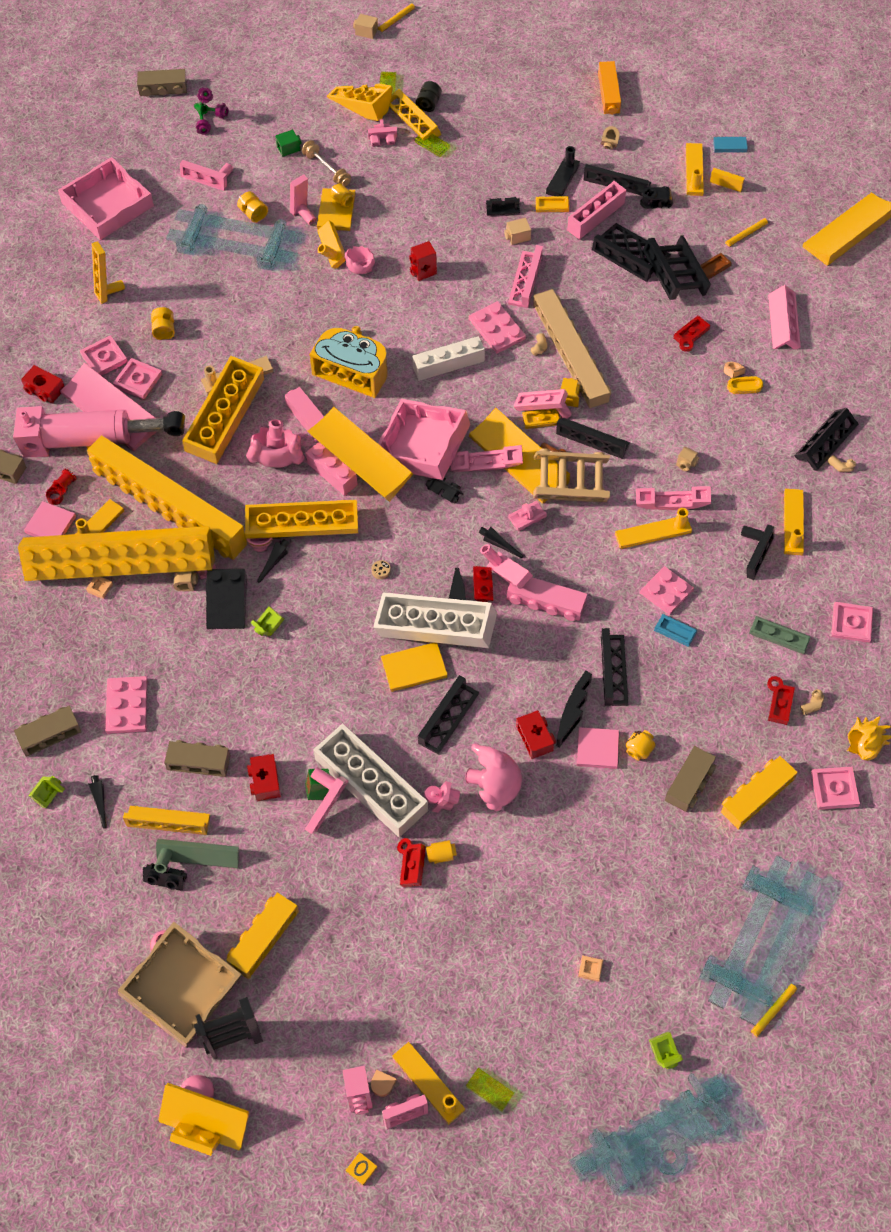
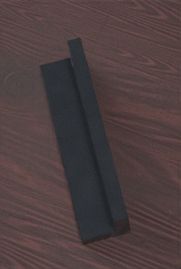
M588 164L584 167V181L608 186L615 181L624 187L626 192L642 196L644 188L651 187V181Z
M848 408L835 410L794 456L799 461L807 460L814 471L818 470L859 425ZM846 418L851 423L849 428H845ZM835 430H840L838 440L834 439ZM826 441L829 442L828 451H824V443ZM815 453H819V461L817 463L812 457Z
M566 418L558 419L557 435L623 459L630 445V442Z
M602 628L601 651L604 705L628 706L624 635H610V628ZM610 640H620V646L614 650L611 647ZM615 655L622 662L618 667L612 664L611 658ZM616 672L623 678L618 685L613 682L612 677ZM619 690L624 695V700H613V693Z
M460 675L457 677L418 735V744L438 755L479 695V691L466 685V678ZM463 690L473 694L470 700L461 701L460 695ZM460 705L462 711L460 715L451 716L450 709ZM450 721V730L441 732L440 724ZM440 736L441 743L437 748L428 743L432 737Z

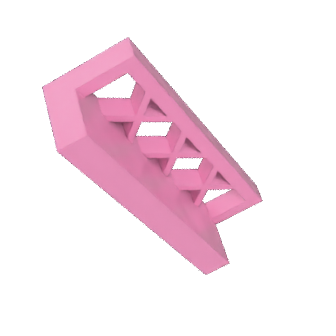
M536 245L534 253L522 251L508 305L529 307L542 260L543 246ZM525 256L533 257L532 262L527 264L524 260ZM527 268L529 273L524 277L521 271ZM524 281L526 283L525 288L520 290L517 284ZM519 294L522 296V302L513 300Z

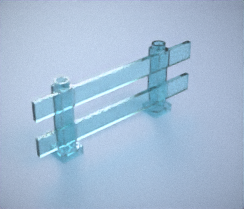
M199 204L195 207L194 212L178 210L175 220L189 224L186 231L170 229L166 240L175 241L177 252L194 256L196 245L256 257L259 269L274 271L276 267L275 261L294 264L298 255L295 252L280 250L281 241L302 244L305 233L287 230V223L283 219H278L275 221L274 226L271 227L207 215V207ZM203 225L267 237L269 239L264 247L201 235L199 232Z
M777 855L766 877L758 874L760 868L753 865L745 878L741 889L747 892L753 889L759 893L724 967L716 964L718 958L710 955L698 979L704 982L708 978L716 982L708 1002L722 1009L725 1008L732 991L747 998L748 1000L739 1018L756 1026L764 1006L769 1007L773 999V995L770 993L805 916H810L814 908L812 901L822 881V878L807 871L797 893L781 886L791 866V862ZM775 900L789 907V910L754 984L739 975Z

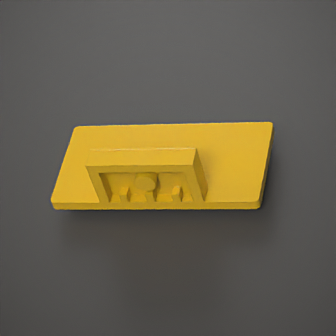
M167 1083L164 1089L158 1121L175 1128L171 1133V1142L212 1156L219 1144L236 1150L242 1148L249 1111Z

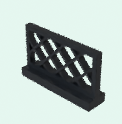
M615 223L602 235L597 234L594 237L592 251L645 282L654 273L653 266L649 264L647 258L643 257L645 254L641 247L645 246L647 242L644 238L618 223ZM617 229L621 231L622 234H614V231ZM633 238L636 242H628L627 239ZM616 239H624V242H616ZM629 247H637L638 250H630ZM663 253L666 258H670V253Z

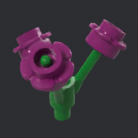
M202 87L198 90L199 93L197 94L200 102L195 103L194 108L200 116V120L196 124V131L198 134L206 135L212 127L203 118V115L208 113V111H214L216 117L224 119V117L228 116L229 109L225 103L217 104L216 108L208 107L204 104L212 101L213 94L209 88Z

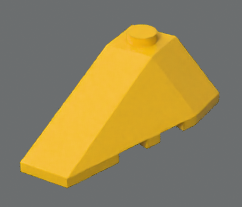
M375 84L374 87L362 85L359 88L338 86L327 95V98L366 119L379 121L389 110L393 88L391 85Z

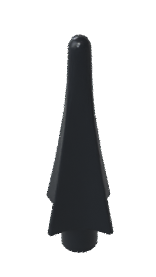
M481 527L479 533L484 536L483 541L504 549L519 558H523V554L512 547L492 527L489 530Z
M283 539L280 544L275 542L269 559L257 579L258 583L289 553L286 550L289 545L287 540Z
M98 775L91 776L92 783L88 785L97 806L102 827L105 829L107 828L104 805V784H102V780H99Z

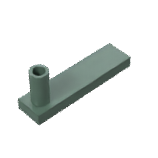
M158 839L156 842L157 861L154 869L158 873H164L169 862L238 868L239 847Z

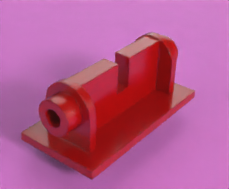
M473 566L474 599L478 602L493 601L492 567Z

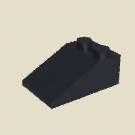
M245 569L207 570L206 629H245L247 575Z

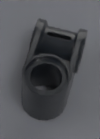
M667 186L646 187L642 190L643 198L640 200V205L645 209L670 208L673 205L671 189Z

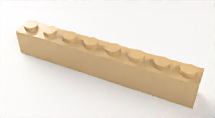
M553 289L534 295L533 306L573 379L578 380L580 392L589 409L608 403L611 389L609 385L605 384L603 374L597 370L596 362L594 359H591L588 347L582 343V337L580 333L576 332L574 322L569 319L566 308L562 307L559 295H556Z

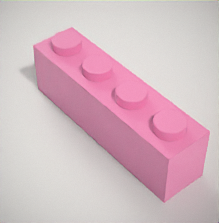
M613 181L568 217L567 231L580 240L625 204L626 189Z
M531 577L521 590L510 583L507 590V600L516 605H527L533 610H544L550 615L564 616L569 621H580L586 604L587 593Z

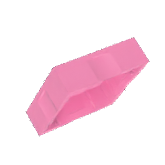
M112 157L94 167L86 175L73 180L58 190L62 204L100 240L154 207L151 193L137 180L133 179Z
M401 399L391 417L387 430L381 436L378 444L414 475L443 480L471 424L466 410L445 406H431L422 402Z

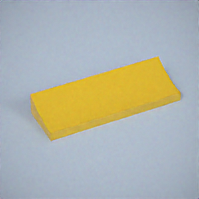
M871 192L804 242L802 247L825 265H830L891 218V202Z
M335 407L317 424L307 430L311 436L389 502L413 475L410 470Z
M495 407L487 418L469 433V437L484 451L503 450L504 447L522 445L523 464L504 469L533 494L535 488L541 485V460L534 459V455L542 448ZM548 460V485L557 488L559 486V463ZM566 471V485L570 483V473ZM538 499V500L543 504V503H545L548 499Z
M357 500L245 505L246 539L358 533Z

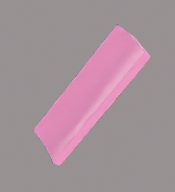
M85 363L72 380L60 390L63 396L84 412L126 410L130 420L155 419L154 416ZM156 432L131 433L130 442L125 445L135 451Z

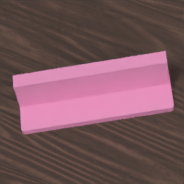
M784 285L768 295L773 348L778 349L787 344L793 349H799L801 343L796 293Z

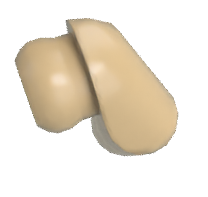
M543 333L536 336L538 343L531 348L534 356L542 354L547 350L548 346Z
M834 455L827 461L839 472H851L856 466V462L853 459L841 462Z
M819 689L812 692L810 703L800 706L803 715L821 709L824 702L823 692Z

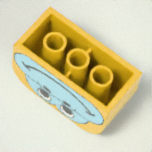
M332 328L325 331L309 354L312 375L376 398L388 376L385 347L380 342L357 334L354 331L343 328Z

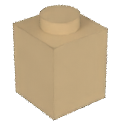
M360 14L353 24L355 35L373 39L378 30V18Z
M526 218L507 222L504 234L506 240H510L511 245L531 240V228Z

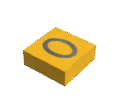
M359 1152L345 1171L364 1186L377 1169V1166Z

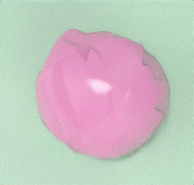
M353 246L352 249L349 248L345 252L346 265L352 273L366 274L372 271L375 259L374 254L368 247Z

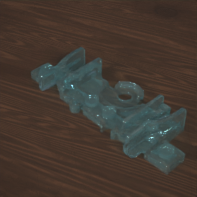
M691 1073L687 1079L698 1095L696 1099L690 1089L681 1092L674 1099L672 1106H670L668 1100L663 1099L659 1103L661 1111L655 1110L638 1121L630 1120L629 1124L632 1126L630 1132H624L621 1126H619L617 1133L613 1131L609 1136L604 1137L602 1132L595 1128L592 1134L589 1135L592 1147L569 1160L580 1182L600 1171L615 1196L638 1183L642 1177L641 1173L655 1165L660 1169L661 1173L666 1175L680 1173L685 1168L688 1160V1154H685L684 1148L700 1139L706 1143L727 1131L732 1125L726 1113L717 1104V1102L733 1093L722 1073L717 1074L702 1084ZM708 1107L714 1112L722 1125V1128L717 1131L700 1114L701 1111ZM667 1150L673 1151L676 1155L675 1162L671 1164L663 1160V1153ZM619 1160L627 1183L621 1187L618 1186L610 1168V1164Z

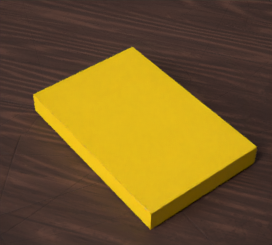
M323 188L317 229L321 228L329 220L334 223L336 230L350 231L354 202L350 207H343L331 197L330 188ZM349 190L353 193V196L355 198V190Z
M430 643L381 656L391 692L447 678V672L437 643Z

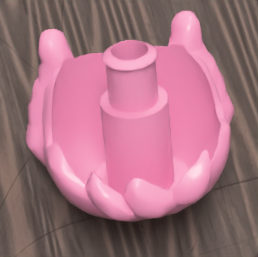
M278 419L271 420L269 428L261 427L260 433H256L251 437V445L246 454L247 459L251 463L259 462L263 466L277 468L286 467L292 463L299 465L305 459L301 451L300 435L292 434V431L289 429L283 430V422Z
M473 744L472 750L479 756L480 764L484 765L486 769L484 768L481 771L469 768L465 774L466 783L476 784L484 789V791H479V794L483 801L487 803V807L494 811H500L502 807L511 803L518 795L523 779L521 770L507 753L489 746Z

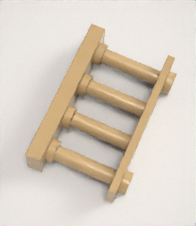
M540 449L535 453L534 459L541 460V485L533 491V499L607 502L610 498V491H606L603 488V463L606 464L609 461L610 455H605L603 452H595L594 454L551 452L550 449ZM548 460L559 461V486L557 488L548 485ZM566 461L577 462V487L575 489L566 486ZM585 462L595 463V488L593 490H588L584 487Z

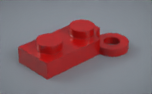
M697 315L674 334L673 339L680 343L679 347L682 351L689 352L693 349V342L709 331L711 325Z
M772 676L767 682L768 688L773 691L768 721L788 725L795 687L783 685L780 677ZM776 681L779 685L773 686L772 682Z
M404 838L397 846L398 852L403 855L400 885L404 888L421 886L426 846L422 843L413 845L411 840ZM408 844L407 848L403 850V846Z

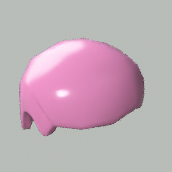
M190 1076L181 1085L182 1088L213 1098V1083L206 1076Z

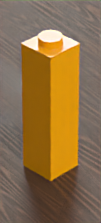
M615 61L599 62L598 76L604 114L614 115L620 113L621 99Z

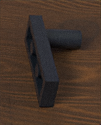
M573 146L566 148L565 157L546 188V194L563 196L580 165V161L575 160L576 149Z
M767 524L764 531L743 526L741 536L759 541L746 568L747 578L755 579L775 537V526Z

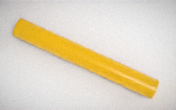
M411 3L380 25L378 30L383 32L415 9L414 4Z
M763 218L725 243L729 247L767 225L768 220Z
M790 984L754 1026L751 1032L756 1037L760 1035L797 991L795 985Z

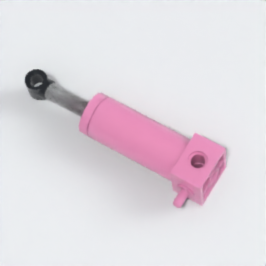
M42 406L17 408L13 438L23 457H49L50 448L91 446L101 435L115 444H129L131 433L165 431V433L167 432L171 436H181L184 434L185 415L179 411H172L163 418L130 420L126 410L46 414Z

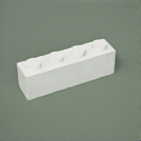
M479 336L413 355V369L418 381L484 362L485 349Z

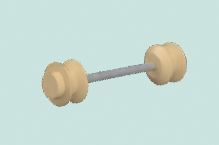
M313 140L305 142L302 147V153L308 159L317 157L335 173L333 177L335 183H341L344 186L350 183L351 175L346 173L345 169L336 171L318 154L320 147Z

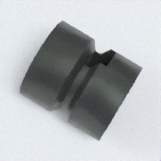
M433 81L425 82L417 96L416 105L422 111L433 112L442 93L441 87Z

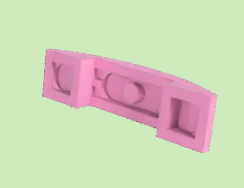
M522 445L504 447L503 450L457 452L450 465L451 471H491L523 464Z
M710 486L692 487V491L655 492V488L636 489V506L645 509L678 510L679 508H686L689 510L711 504Z

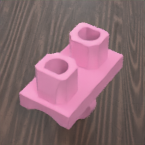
M380 119V124H376L374 128L368 129V140H370L372 146H380V139L386 138L387 145H395L397 126L390 127V123L383 124V119Z
M537 500L529 505L527 503L523 504L521 509L508 515L509 520L517 531H521L547 517V513L541 508Z
M445 781L440 788L430 786L425 790V799L431 804H436L432 812L439 813L441 809L451 811L454 804L459 802L460 791L451 788L452 782Z

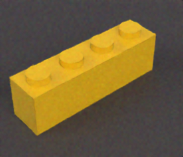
M781 756L775 760H769L761 773L757 771L750 778L751 781L747 785L744 783L737 789V794L733 797L728 796L723 801L721 813L737 829H740L795 780L798 772Z
M278 892L274 897L271 896L267 900L262 913H258L254 917L253 925L250 929L242 933L238 945L231 948L228 952L227 963L249 980L299 913L298 906Z

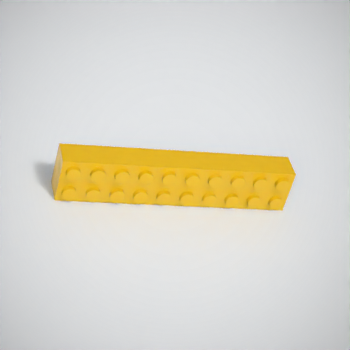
M101 435L87 449L89 461L93 467L92 470L96 475L106 477L110 484L118 485L125 494H132L139 503H146L153 512H160L164 519L167 521L172 520L178 528L210 526L213 548L217 549L224 558L229 557L234 560L247 546L243 525Z
M210 526L23 537L18 545L24 581L212 570L215 562Z

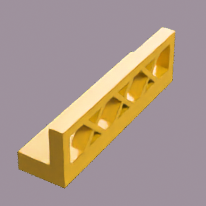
M400 89L391 95L389 107L423 141L432 134L436 138L442 135L438 126ZM397 98L400 103L393 105L392 102ZM402 108H406L409 114H402ZM416 118L419 122L411 123V119ZM421 127H426L428 131L422 134Z
M130 806L128 813L124 812L123 820L127 827L207 835L210 814Z

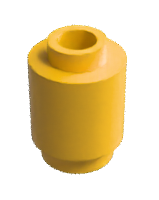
M339 183L332 187L330 195L341 206L350 207L355 200L353 193L343 184Z
M450 840L431 843V846H426L429 863L434 862V864L453 861V856H457L455 843L451 844Z

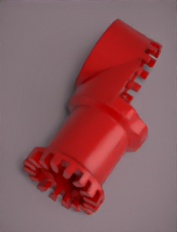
M64 469L61 476L52 482L53 484L46 491V498L49 504L58 505L63 501V495L67 492L68 486L77 480L73 472L70 473L71 471ZM53 494H59V495H60V496H59L58 498H56V499H51V498H50L51 495H53Z

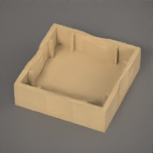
M173 922L154 945L149 956L135 968L118 989V995L176 1041L187 1047L196 1035L194 1024L197 1023L195 1015L200 1014L205 1023L240 979L241 973L218 955L206 950L196 938Z

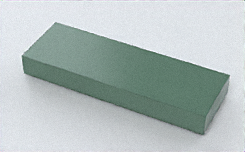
M757 616L749 632L753 636L801 654L805 653L811 636Z

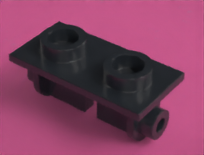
M515 196L505 198V201H502L501 198H489V200H486L487 216L519 214L520 198Z
M445 477L443 480L434 478L427 480L425 486H427L428 490L439 495L443 489L444 492L441 497L451 503L459 501V493L463 495L460 490L461 487L454 482L451 484L445 482Z
M154 863L143 867V882L150 885L167 887L171 890L183 891V881L187 879V873H184V870L170 868L168 872L158 873L154 869Z

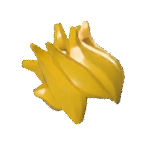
M880 716L872 721H868L867 717H865L863 722L857 717L855 725L848 734V740L851 745L847 751L859 755L865 761L876 758L882 747L890 744L887 740L891 739V735L883 734L886 733L885 729H890L891 726H878Z

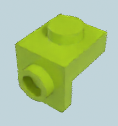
M268 606L258 621L252 620L251 624L255 627L254 631L259 635L271 636L285 618Z
M42 776L28 796L41 807L47 808L58 792L63 793L65 788L61 786L62 782L56 777Z
M665 1032L649 1039L659 1066L671 1069L678 1066V1062L683 1060L682 1055L677 1051L670 1032Z

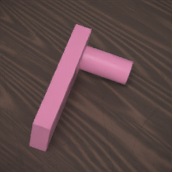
M182 160L180 163L181 177L223 191L227 187V177L233 171V167L229 163H226L219 172Z
M303 174L290 182V213L294 216L299 213L311 225L316 222L317 218L307 208L308 178Z
M565 389L519 393L514 405L517 411L556 408L561 417L566 419L572 414L565 403L568 395Z
M489 544L481 548L480 552L489 561L487 567H492L494 573L521 590L533 576L527 569L500 552L497 554Z
M319 767L313 771L311 777L328 788L329 792L305 828L311 834L317 832L349 781L343 776L335 779Z

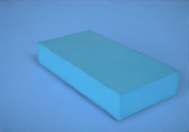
M714 137L713 139L714 153L747 152L746 137Z
M662 614L654 628L655 632L687 647L690 646L697 633V629L665 614Z

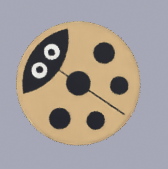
M379 560L372 565V575L375 578L385 579L390 575L391 570L388 562Z

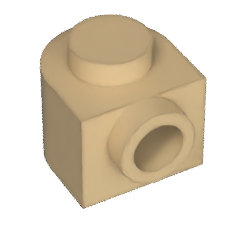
M613 126L607 127L603 132L601 145H604L603 147L606 149L617 147L620 135L619 130Z
M684 447L678 455L676 466L683 471H689L692 466L696 467L700 459L698 452Z
M193 571L175 572L174 589L177 591H194V585L198 584L197 573H193Z

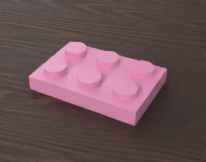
M498 301L469 315L471 323L496 354L526 339V335Z
M147 676L107 678L106 734L146 732Z

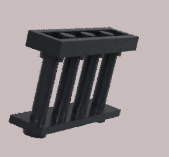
M680 235L676 245L659 246L655 238H648L643 252L649 263L653 266V270L669 300H676L680 290L698 289L702 296L707 294L711 283L684 235ZM677 251L680 257L666 258L663 253ZM684 264L687 269L673 271L670 265ZM691 276L694 282L680 283L676 277Z
M248 997L239 1000L241 1007L237 1008V1011L204 1023L200 1014L195 1015L197 1023L194 1024L197 1037L202 1036L206 1054H211L213 1060L217 1059L216 1049L246 1038L250 1040L253 1038L255 1044L263 1042Z

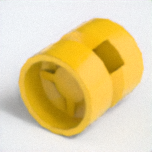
M251 191L241 195L237 202L238 208L254 223L267 216V205Z
M166 307L154 309L151 313L153 337L158 340L171 339L175 334L173 311Z

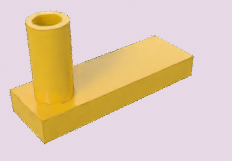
M328 220L317 230L322 242L318 247V253L327 257L331 267L336 269L346 261L345 251L334 223Z
M109 499L88 521L83 518L76 521L75 524L78 530L76 534L103 533L124 512V508Z

